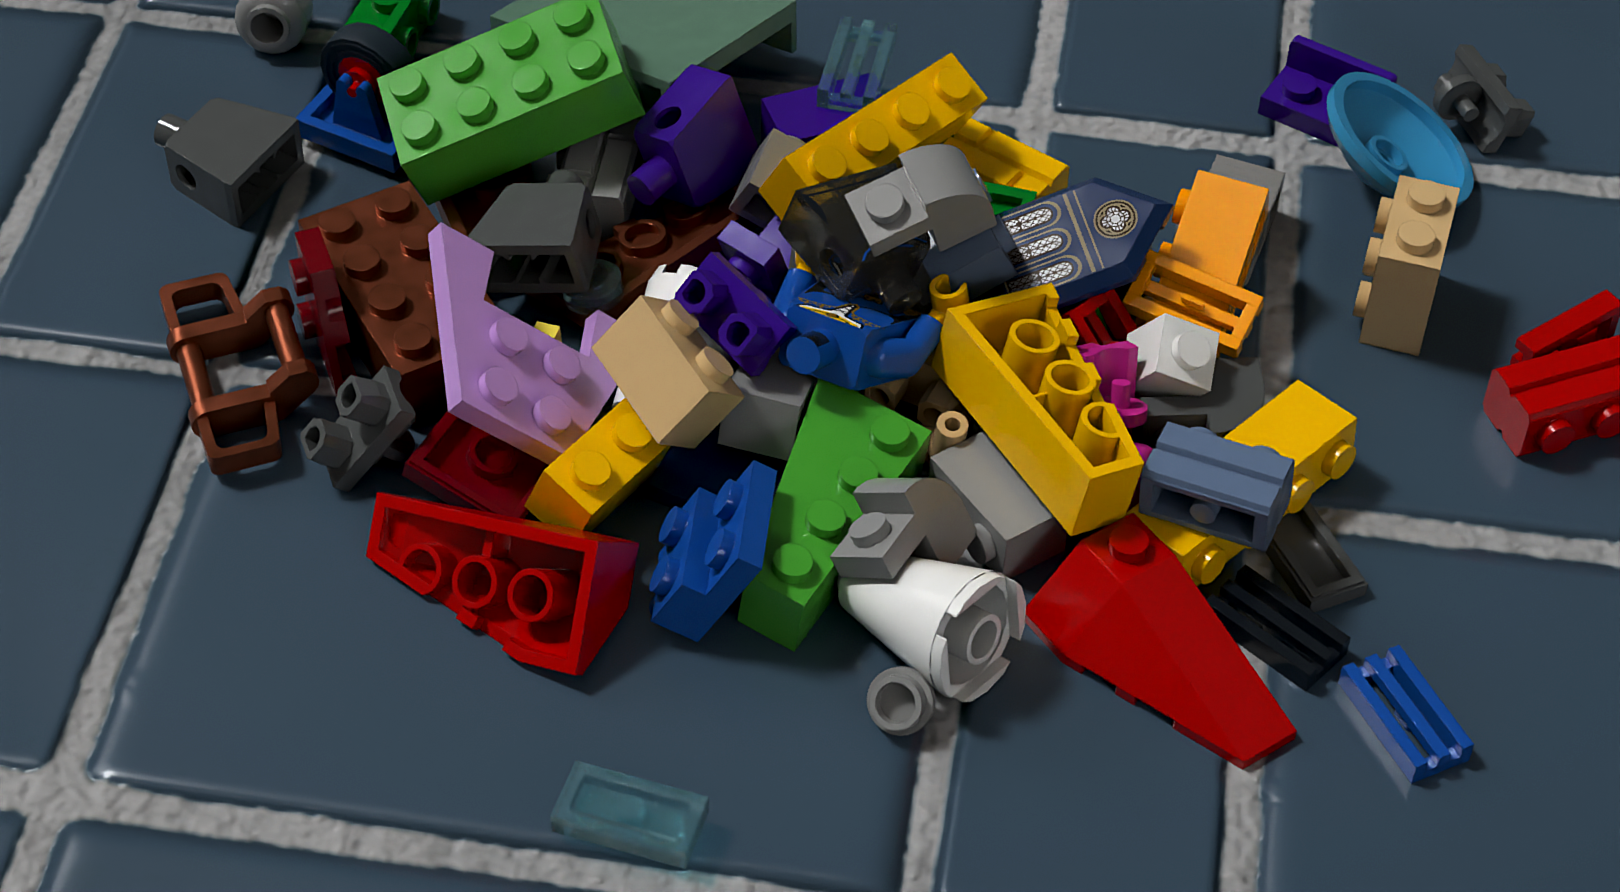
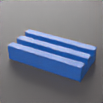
M1400 645L1389 648L1385 658L1380 659L1377 653L1365 657L1363 666L1359 668L1354 662L1342 666L1338 684L1411 784L1470 760L1474 743ZM1375 682L1394 707L1396 718L1406 731H1411L1429 755L1428 757L1424 758L1369 683Z

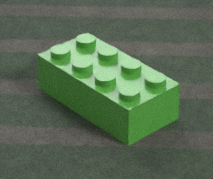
M601 0L558 1L377 78L400 165L427 206L645 115L618 32Z

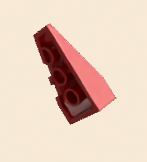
M377 492L366 557L421 595H430L458 614L456 619L469 628L480 629L502 644V650L517 661L577 676L584 674L628 609L639 542L575 528Z
M1134 512L1082 539L1026 606L1025 623L1063 664L1080 674L1085 669L1092 671L1115 685V695L1132 705L1141 700L1171 718L1174 730L1242 770L1291 742L1296 737L1297 730L1176 555Z

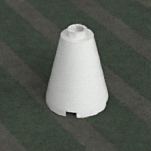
M910 556L893 579L840 577V575L837 578L840 605L910 668L916 669L939 694L951 699L955 698L961 702L975 700L988 692L999 680L1011 662L1001 656L1009 637L1011 636L1020 641L1025 627L1026 600L1023 588L1016 581L998 571Z

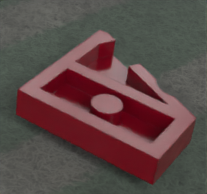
M315 227L294 232L298 258L288 260L297 296L305 295L306 302L296 304V312L302 335L305 340L316 339L337 397L338 389L350 375L357 376L346 348V343H350V337L342 308L335 269L320 228Z

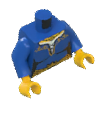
M807 227L801 228L796 233L795 239L803 247L808 262L795 248L797 268L788 270L774 301V305L798 327L793 335L780 346L778 358L781 364L792 368L799 374H809L846 389L858 391L898 379H907L915 375L939 343L947 309L970 303L967 283L964 282L956 292L951 293L949 276L947 274H941L932 279L929 284L932 310L928 315L911 309L901 314L891 315L882 300L866 293L861 294V291L854 289L851 298H848L852 290L850 287L849 289L842 287L840 298H838V283L824 278L817 281L814 275H820L829 270L827 262L832 258L833 245L827 247L823 244L819 247H809V237L804 231ZM828 233L825 241L829 245L833 244L831 233Z

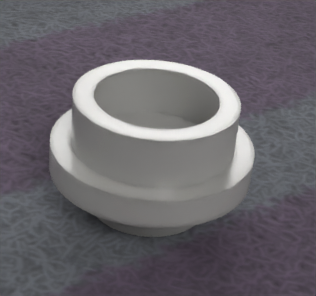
M897 666L881 672L872 681L867 693V708L874 723L883 731L898 736L909 735L919 731L930 721L935 709V693L933 687L916 669Z

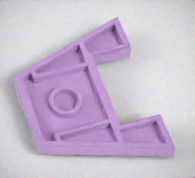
M440 222L428 233L448 412L550 465L589 430L617 386L591 349L617 320L600 310H596L585 320L580 352L488 303L484 300L494 251Z

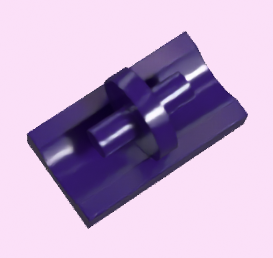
M710 252L697 270L691 272L675 293L674 299L678 300L689 314H694L697 317L699 326L750 376H760L774 352L798 328L771 303V299L763 291L750 283L719 252Z

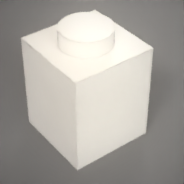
M1167 313L1128 333L1126 341L1138 346L1135 398L1202 396L1210 392L1220 333Z

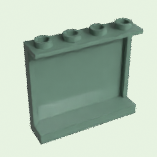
M516 0L490 15L491 30L561 0ZM601 0L618 32L645 114L691 64L719 71L759 43H764L791 54L797 50L796 0ZM643 116L638 117L636 119L640 121L643 118Z

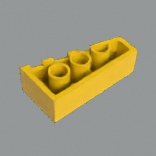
M1052 283L948 308L931 367L1070 536L1078 535L1108 526L1125 517L1141 475L1144 461L1115 405L1104 401L1099 391L1102 379L1093 362H1084L1076 346L1079 334L1071 319H1062L1057 309L1060 297Z

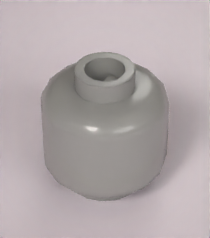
M239 0L236 5L234 18L238 33L248 45L260 52L269 54L285 53L297 46L304 37L312 20L313 3L312 0Z

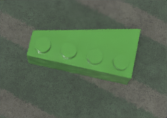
M819 378L772 502L762 570L742 591L737 621L795 652L838 593L837 578L839 573L830 556L848 534L852 523L863 514L852 494L853 491L865 481L874 478H921L932 431L855 390H849Z

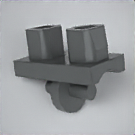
M1459 44L1455 51V61L1448 73L1442 74L1438 78L1433 88L1436 91L1433 98V107L1443 119H1457L1482 153L1495 154L1505 137H1522L1534 118L1535 111L1525 99L1514 98L1506 88L1507 76L1498 64L1486 63L1473 45Z
M383 366L372 380L350 375L337 392L335 402L340 413L337 421L334 423L322 418H313L301 432L300 439L307 459L327 467L334 488L349 492L373 464H378L383 457L401 462L406 460L416 447L415 440L408 429L415 422L416 414L400 390L399 383L402 377L398 370Z

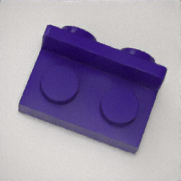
M1297 35L1290 42L1286 66L1260 97L1258 114L1338 147L1331 132L1327 116V95L1330 88L1340 77L1350 72L1371 73L1394 83H1397V76L1390 71Z

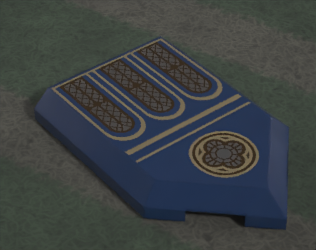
M1094 177L996 214L995 216H1001L1017 245V248L1008 252V255L1018 275L1002 283L1005 293L1008 294L1052 283L1060 297L1057 305L1059 310L1136 281L1147 261L1146 254L1159 230L1165 228L1175 209L1174 205Z

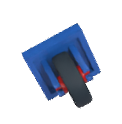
M356 22L341 27L321 51L320 66L327 85L296 117L299 122L301 138L395 173L401 165L377 78L414 63L415 60L407 48L393 35L372 24Z

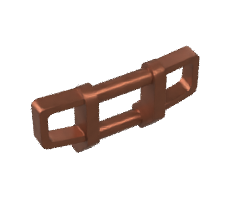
M224 273L209 274L162 286L159 290V295L169 330L166 339L167 347L172 360L180 365L192 405L188 410V418L194 434L201 438L210 471L215 475H223L279 460L282 457V446L278 421L285 419L313 394L320 382L314 363L305 358L292 320L295 307L290 292L281 286L264 289L243 307L228 276ZM211 300L222 301L229 312L228 315L180 326L176 314L179 308ZM272 336L281 367L266 380V384L215 396L204 360L260 347ZM267 424V435L263 439L228 448H220L215 443L214 437Z

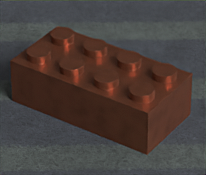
M406 181L299 219L298 225L299 231L315 227L320 228L335 269L350 342L373 378L383 366L400 372L402 377L399 383L400 390L415 411L416 416L413 423L415 424L448 411L428 242V233L439 223L412 183ZM485 292L484 300L494 305L488 294Z

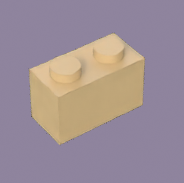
M640 295L591 349L658 444L695 449L745 396L731 378L734 372L730 363L722 354L709 347L697 331L699 321L694 314H689L678 300L671 299L668 301Z

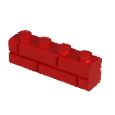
M1620 335L1492 370L1483 400L1484 412L1497 431H1502V438L1515 457L1540 450L1546 454H1553L1563 450L1572 441L1596 434L1600 438H1610L1620 433Z

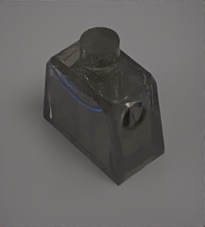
M896 163L796 190L778 230L837 299L849 301L876 292L891 315L901 314L918 303L922 297V292L913 278L916 276L931 247L928 232L874 257L844 196L899 169Z

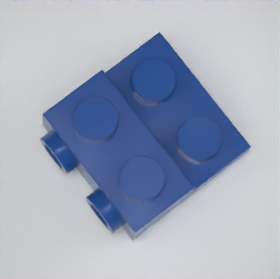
M753 460L737 481L727 480L718 495L699 487L682 508L674 506L669 511L659 533V542L665 544V546L659 552V562L652 574L649 590L655 593L649 603V610L652 615L651 622L699 642L762 570L777 470Z

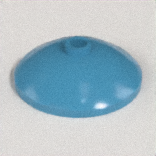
M1366 72L1344 74L1330 88L1327 95V116L1331 132L1346 162L1366 185L1379 194L1393 199L1399 176L1403 175L1460 188L1456 208L1470 196L1473 190L1474 178L1471 164L1463 147L1443 120L1414 94L1386 78Z

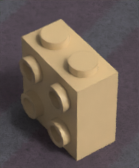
M1400 175L1394 198L1381 197L1373 232L1384 234L1383 239L1370 238L1362 270L1363 275L1373 277V281L1371 283L1361 280L1352 315L1364 318L1359 343L1419 356L1460 188L1436 183L1431 180H1421Z

